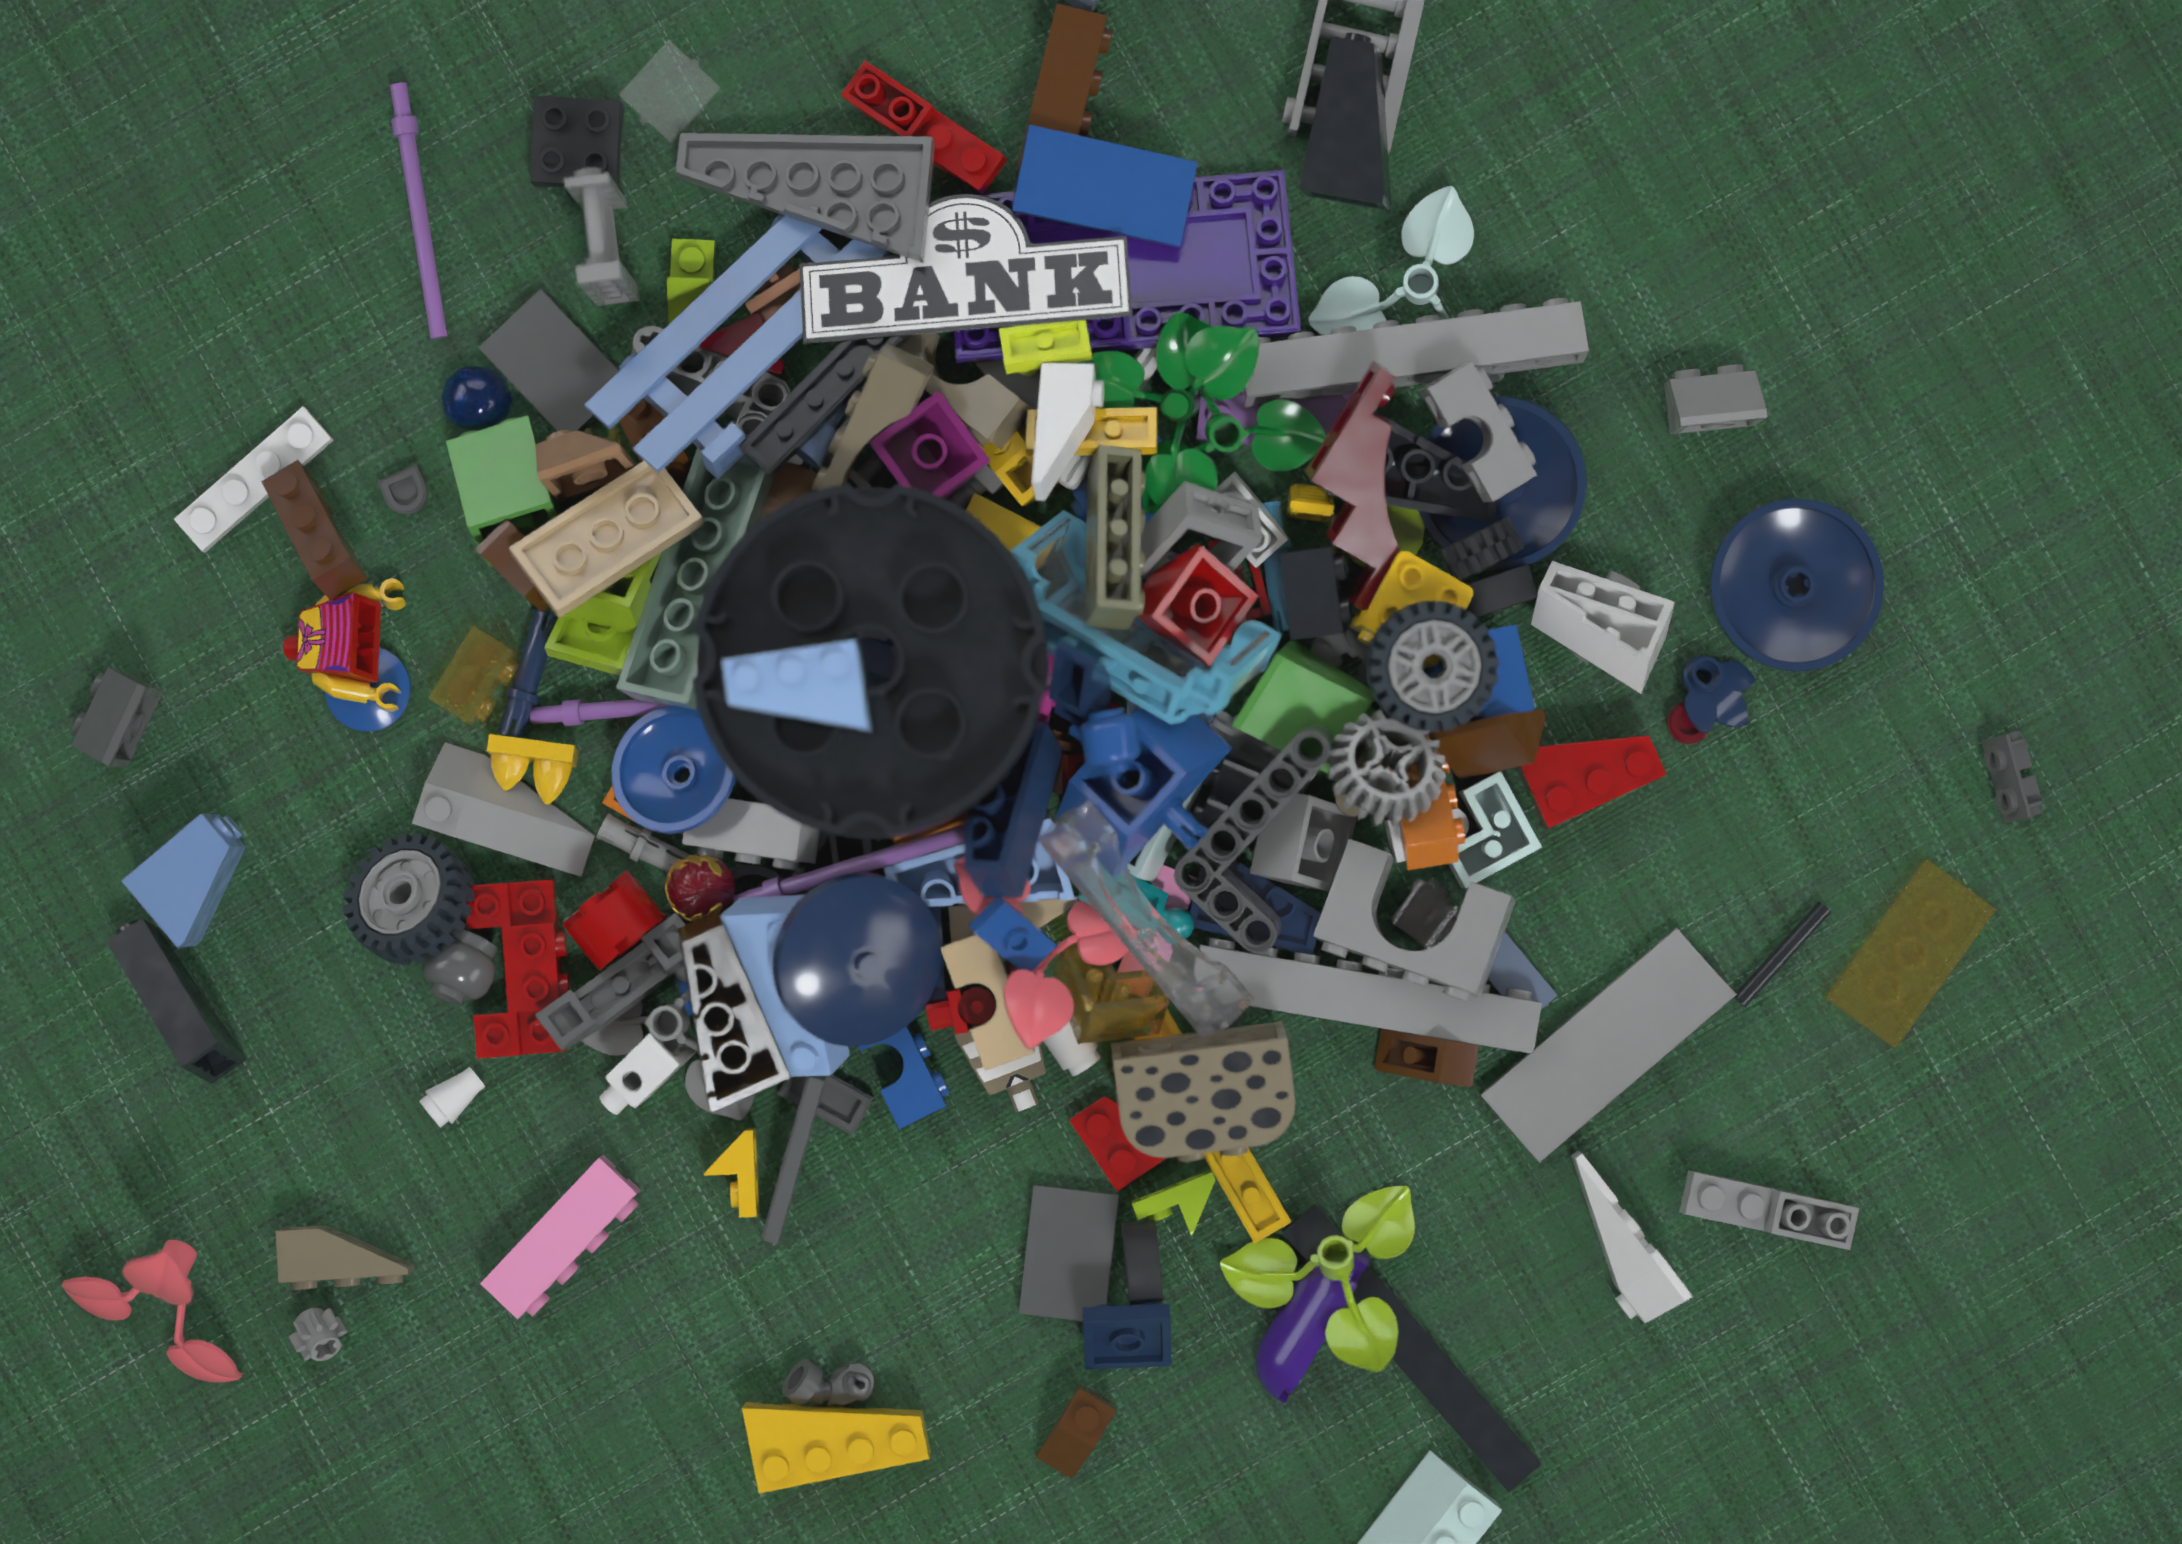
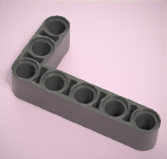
M1311 724L1302 728L1208 828L1204 839L1200 837L1198 839L1200 843L1194 848L1189 849L1175 867L1174 878L1178 887L1240 945L1250 952H1265L1273 946L1281 931L1280 917L1227 867L1325 764L1330 756V752L1333 750L1334 740L1330 731L1322 725ZM1305 737H1315L1320 740L1324 749L1323 754L1316 757L1307 755L1302 749V739ZM1284 768L1290 771L1294 778V785L1287 788L1278 786L1273 781V770ZM1250 799L1259 801L1264 807V816L1258 819L1249 817L1244 812V802ZM1221 830L1231 833L1235 838V847L1228 850L1219 847L1215 842V833ZM1192 861L1202 864L1206 869V878L1194 880L1189 877L1186 872V864ZM1222 891L1233 893L1238 899V907L1231 910L1222 907L1218 902V893ZM1256 920L1263 921L1270 928V936L1264 939L1253 936L1249 929V923Z

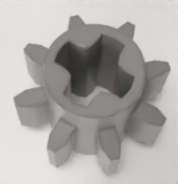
M310 1308L296 1318L293 1324L297 1332L292 1333L289 1339L295 1351L301 1352L304 1360L307 1361L312 1358L315 1361H325L338 1353L342 1346L338 1337L346 1334L347 1331L340 1317H335L330 1308L325 1311L321 1308Z

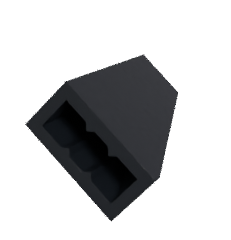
M1348 32L1345 38L1332 36L1299 189L1308 197L1390 211L1392 202L1382 54L1374 43H1370L1371 38L1366 35Z
M143 918L130 921L121 926L116 933L117 935L110 939L107 944L181 1068L212 1084L246 1061L245 1055L159 928Z

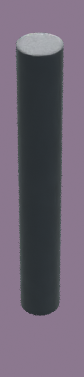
M1818 901L1736 992L1737 995L1733 998L1746 1008L1832 912Z

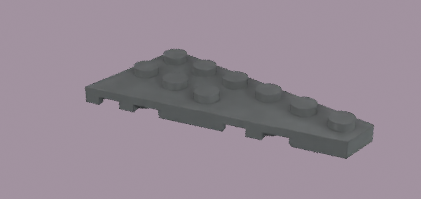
M680 133L675 171L680 180L924 263L935 152L933 137Z

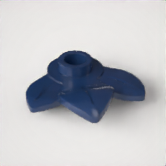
M1695 656L1686 662L1682 669L1681 679L1687 690L1684 708L1691 724L1702 733H1707L1713 727L1715 721L1727 727H1743L1747 725L1748 713L1741 692L1745 691L1755 682L1756 679L1752 673L1742 664L1732 660L1719 663L1712 657ZM1696 672L1702 673L1705 676L1706 684L1699 681Z

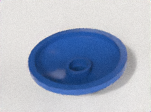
M675 705L656 709L637 720L621 739L612 764L613 790L624 812L641 826L659 833H681L706 823L725 804L736 778L714 748L703 725L699 709L696 708L694 710ZM689 770L690 776L688 780L680 783L681 774Z

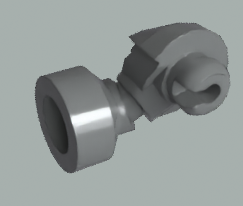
M803 1359L788 1374L782 1393L783 1396L797 1405L807 1402L821 1405L822 1402L826 1401L827 1407L834 1404L843 1406L856 1400H866L874 1388V1377L865 1365L854 1362L844 1363L826 1381L823 1379L822 1368L808 1359Z

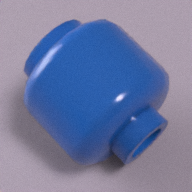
M1122 708L1089 713V721L1084 722L1080 727L1086 763L1094 767L1102 766L1103 774L1129 770L1128 761L1137 758L1141 753L1135 718L1132 715L1123 714Z

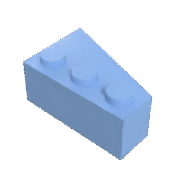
M856 640L722 660L728 704L734 708L872 732L860 644Z

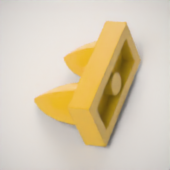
M489 734L487 752L491 755V769L494 778L505 791H508L521 780L526 773L529 762H533L535 787L545 805H549L559 796L568 782L572 767L577 768L579 751L575 745Z

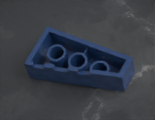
M1046 722L1037 723L1035 732L1025 752L1009 775L993 792L968 810V819L965 820L964 868L982 897H1023L1063 753Z

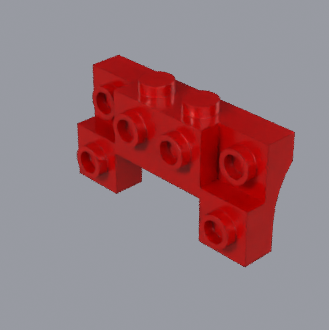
M540 880L470 886L474 891V901L466 902L472 908L470 918L466 917L467 929L502 927L508 1012L474 1015L476 1058L568 1051V1048L561 1051L535 1016L571 989L569 973L562 974L561 957L568 955V941L566 931H559L556 881Z

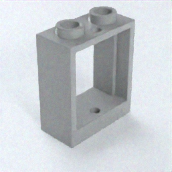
M1184 481L1144 526L1140 549H1144L1145 564L1140 578L1147 580L1152 572L1181 555L1169 551V549L1188 528L1221 539L1210 553L1233 572L1262 541L1258 506Z

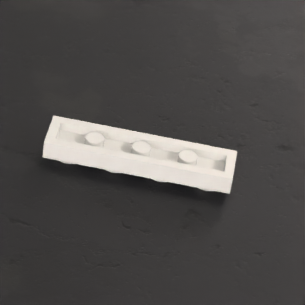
M303 406L174 520L202 552L208 551L269 497L261 481L296 460H299L305 466L334 439Z

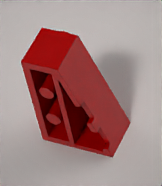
M1650 736L1538 747L1535 763L1516 767L1543 829L1555 826L1667 775Z

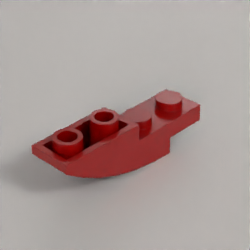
M867 61L863 62L841 93L843 99L893 136L933 137L935 142L933 164L951 177L955 176L982 195L1007 162L1003 154L938 112L932 104Z

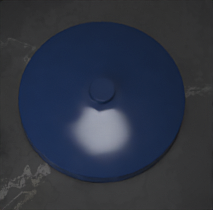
M1496 396L1493 397L1496 404H1503L1513 419L1514 426L1511 427V430L1519 443L1521 441L1525 442L1534 455L1536 463L1532 467L1537 474L1535 477L1498 498L1493 523L1510 517L1525 547L1509 557L1486 567L1487 569L1500 570L1532 564L1552 553L1568 538L1576 527L1585 506L1588 477L1582 450L1571 430L1561 419L1548 409L1526 399ZM1466 418L1447 427L1440 428L1437 424L1427 437V440L1467 462L1477 456L1483 445V435L1479 426ZM1419 511L1430 534L1443 548L1493 524Z
M1786 499L1772 502L1755 509L1740 519L1721 541L1712 562L1709 579V594L1714 616L1728 640L1751 660L1769 668L1791 672L1808 671L1828 666L1855 650L1872 630L1881 609L1884 593V576L1881 561L1868 534L1853 518L1843 511L1826 503L1809 499Z
M858 872L831 878L805 894L791 909L780 928L772 961L774 985L780 1002L789 1016L801 1028L825 1042L840 1046L857 1047L885 1040L909 1025L923 1010L934 991L942 959L938 926L923 900L912 890L889 877L874 873Z

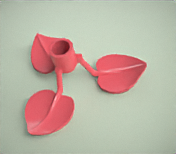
M962 857L954 864L958 875L960 892L968 908L978 916L996 897L981 896L964 868V857ZM1027 879L1023 897H1003L1022 914L1023 909L1018 903L1025 900L1031 891L1029 880ZM1080 900L1073 905L1067 915V926L1073 935L1060 942L1032 972L1018 970L1010 962L1006 963L1005 968L1009 976L1003 991L1006 1011L1016 1034L1028 1050L1035 1048L1047 1038L1061 1031L1070 1021L1074 1010L1073 999L1067 987L1058 979L1044 978L1043 972L1047 968L1048 963L1074 943H1077L1079 955L1086 963L1093 965L1114 963L1132 948L1137 938L1138 929Z
M168 1240L160 1252L127 1262L123 1268V1275L133 1286L127 1292H120L114 1283L95 1277H78L62 1282L61 1287L65 1289L74 1302L87 1312L105 1320H124L128 1318L132 1308L127 1302L133 1300L140 1291L152 1294L156 1298L160 1297L170 1304L178 1305L174 1333L176 1345L170 1346L166 1352L173 1365L188 1376L207 1382H230L238 1380L243 1375V1373L237 1370L233 1360L219 1347L201 1340L187 1341L183 1336L186 1304L190 1303L193 1297V1291L190 1286L192 1282L187 1277L197 1258V1252L190 1245L178 1240Z

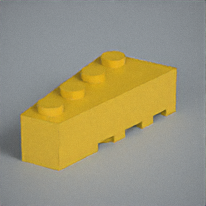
M745 1402L742 1407L759 1493L923 1461L930 1458L931 1450L923 1410L845 1408L843 1406L821 1407L800 1406L797 1404L778 1405L761 1404L758 1402Z

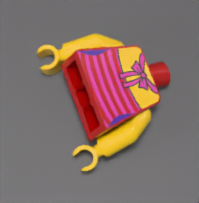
M390 578L385 580L380 588H374L373 584H358L331 601L324 595L316 602V606L302 610L300 613L298 635L286 637L283 643V651L286 658L290 661H297L296 666L298 670L311 675L313 684L334 698L365 704L367 700L376 701L387 712L398 710L399 707L397 705L384 704L382 702L383 695L388 691L402 693L394 684L384 683L378 688L370 687V683L378 682L381 603L378 601H383L384 605L390 610L402 609L406 605L404 598H389L387 596L391 591L404 590L403 584L397 579Z

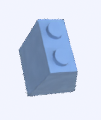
M201 813L122 880V883L177 948L196 946L202 941L246 848L239 839L243 832L227 815L222 818L219 814Z

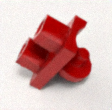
M955 987L947 988L948 998L946 1000H934L927 1002L925 1005L931 1031L954 1026L956 1035L968 1033V1023L981 1025L988 1022L996 1010L993 995L981 987H972L963 994L960 987L956 989Z

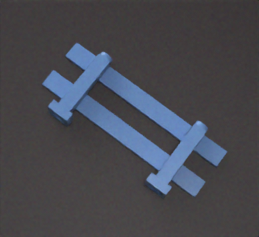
M779 214L774 219L771 229L638 354L628 356L620 365L618 373L584 404L585 408L610 430L638 402L645 399L664 419L633 448L634 452L659 474L692 442L701 450L705 468L714 477L719 479L744 455L740 451L739 445L745 440V436L732 422L723 429L714 420L803 336L801 289L688 397L668 380L666 376L795 254L805 263L886 257L891 252L855 239L839 251L819 233L822 228Z

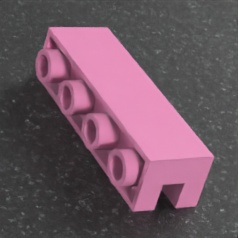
M605 1155L599 1157L480 1283L517 1319L523 1316L526 1311L533 1317L550 1299L545 1291L556 1280L563 1285L578 1270L580 1266L575 1262L576 1258L585 1249L592 1254L609 1237V1234L604 1229L616 1217L622 1223L639 1205L634 1197L641 1190L629 1178L626 1180L614 1169L616 1166Z

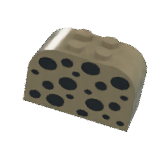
M1282 1021L1111 1043L1121 1125L1131 1144L1147 1155L1160 1158L1178 1156L1179 1161L1188 1162L1203 1159L1205 1157L1204 1153L1221 1151L1224 1156L1245 1154L1248 1152L1247 1147L1264 1145L1278 1138L1287 1129L1293 1118L1295 1095L1288 1039Z

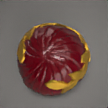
M694 854L676 861L671 866L665 880V892L672 909L682 918L694 922L717 911L719 916L729 908V904L732 903L734 893L736 892V884L732 871L720 859L709 855Z

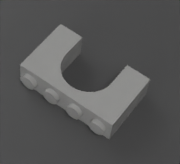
M1349 839L1313 935L1317 940L1323 942L1321 950L1342 958H1346L1348 951L1364 957L1361 964L1386 973L1388 966L1404 971L1402 979L1423 987H1427L1429 980L1445 986L1442 993L1467 1002L1469 995L1481 998L1515 905V899L1511 895L1470 882L1456 923L1450 934L1442 942L1422 951H1408L1397 948L1385 939L1377 918L1378 903L1395 858L1386 851Z

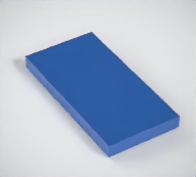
M1029 125L1011 211L1179 248L1182 242L1198 162Z

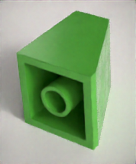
M528 415L521 418H509L502 421L499 425L483 430L467 431L457 438L446 441L467 527L477 546L505 519L510 521L524 535L528 536L562 514L559 501L539 481L536 464V444H539L540 440ZM486 560L488 566L491 567L492 565Z
M1290 640L1273 658L1234 721L1233 726L1282 750L1307 725L1318 724L1324 726L1330 731L1333 740H1335L1337 735H1343L1342 730L1347 723L1352 722L1356 724L1358 717L1363 713L1372 720L1375 711H1378V709L1372 706L1375 698L1370 688L1295 640ZM1305 737L1302 739V749L1307 755L1316 757L1323 754L1324 749L1320 740L1315 737ZM1327 759L1320 770L1328 773L1333 765L1329 764Z

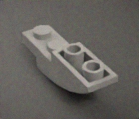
M1688 1170L1679 1212L1685 1215L1850 1250L1859 1208L1781 1189Z

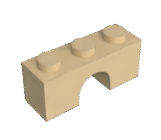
M976 934L942 946L941 951L955 989L970 983H979L987 986L995 995L997 1008L993 1018L984 1024L970 1029L984 1070L986 1071L1033 1054L1035 1048L1028 1050L1016 1034L1006 1011L1003 996L1004 985L1009 978L1003 962L1006 959Z

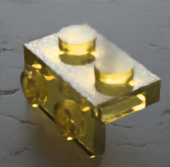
M472 626L428 699L454 714L468 725L474 726L477 720L484 722L496 705L497 701L492 696L500 683L505 686L508 685L519 667L515 659L519 653L476 626Z

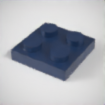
M1152 1302L1132 1306L1102 1304L1096 1307L1083 1308L1086 1370L1172 1366L1170 1304H1156Z

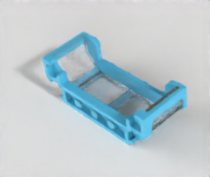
M1064 510L1010 551L1023 570L1037 599L1044 621L1048 653L1055 656L1056 645L1062 640L1103 664L1108 671L1112 691L1169 724L1183 722L1189 716L1204 712L1206 715L1220 712L1228 705L1232 695L1257 673L1266 671L1272 662L1281 634L1258 621L1243 623L1236 630L1231 646L1226 643L1210 666L1205 665L1156 634L1137 617H1135L1128 630L1085 626L1087 524Z

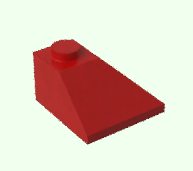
M1197 544L1150 574L1140 588L1144 590V608L1141 616L1137 615L1136 617L1162 638L1205 665L1210 666L1259 595L1202 545Z

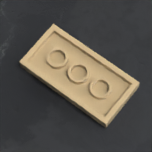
M643 461L510 546L509 549L513 558L557 617L561 618L704 525L700 513L664 468L658 474Z

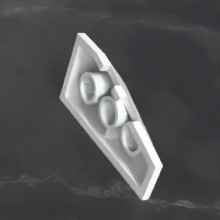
M1579 1151L1572 1154L1571 1158L1613 1283L1621 1293L1615 1300L1630 1319L1637 1315L1639 1319L1647 1323L1692 1297L1690 1292L1659 1251L1646 1242L1641 1228L1625 1209L1622 1210L1616 1196L1585 1156Z

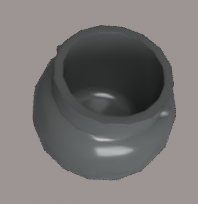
M453 930L450 935L456 941L450 947L444 943L439 944L442 953L436 957L426 952L427 961L423 962V975L425 980L432 985L430 989L432 995L445 1002L461 1006L464 1000H477L483 997L490 989L495 978L496 967L494 958L498 948L486 939L469 931L463 930L462 933Z

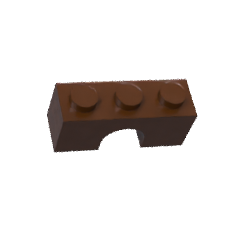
M299 460L261 481L311 579L330 601L368 579L352 547L344 539L330 517L334 513L319 484Z

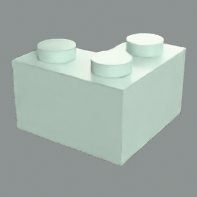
M1501 771L1495 772L1458 792L1478 828V831L1465 837V844L1458 845L1459 862L1449 863L1461 888H1467L1470 882L1477 883L1542 848Z

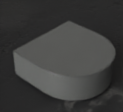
M417 464L377 481L386 503L399 514L412 515L418 513L425 507L428 501V486Z

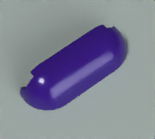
M1353 1252L1354 1268L1348 1276L1352 1293L1357 1286L1358 1279L1371 1259L1362 1252ZM1316 1266L1303 1279L1296 1281L1291 1300L1281 1306L1256 1352L1255 1365L1260 1383L1272 1397L1283 1404L1286 1403L1291 1391H1294L1326 1339V1327L1330 1317L1334 1312L1344 1309L1347 1303L1340 1280L1326 1278L1320 1271L1319 1266Z

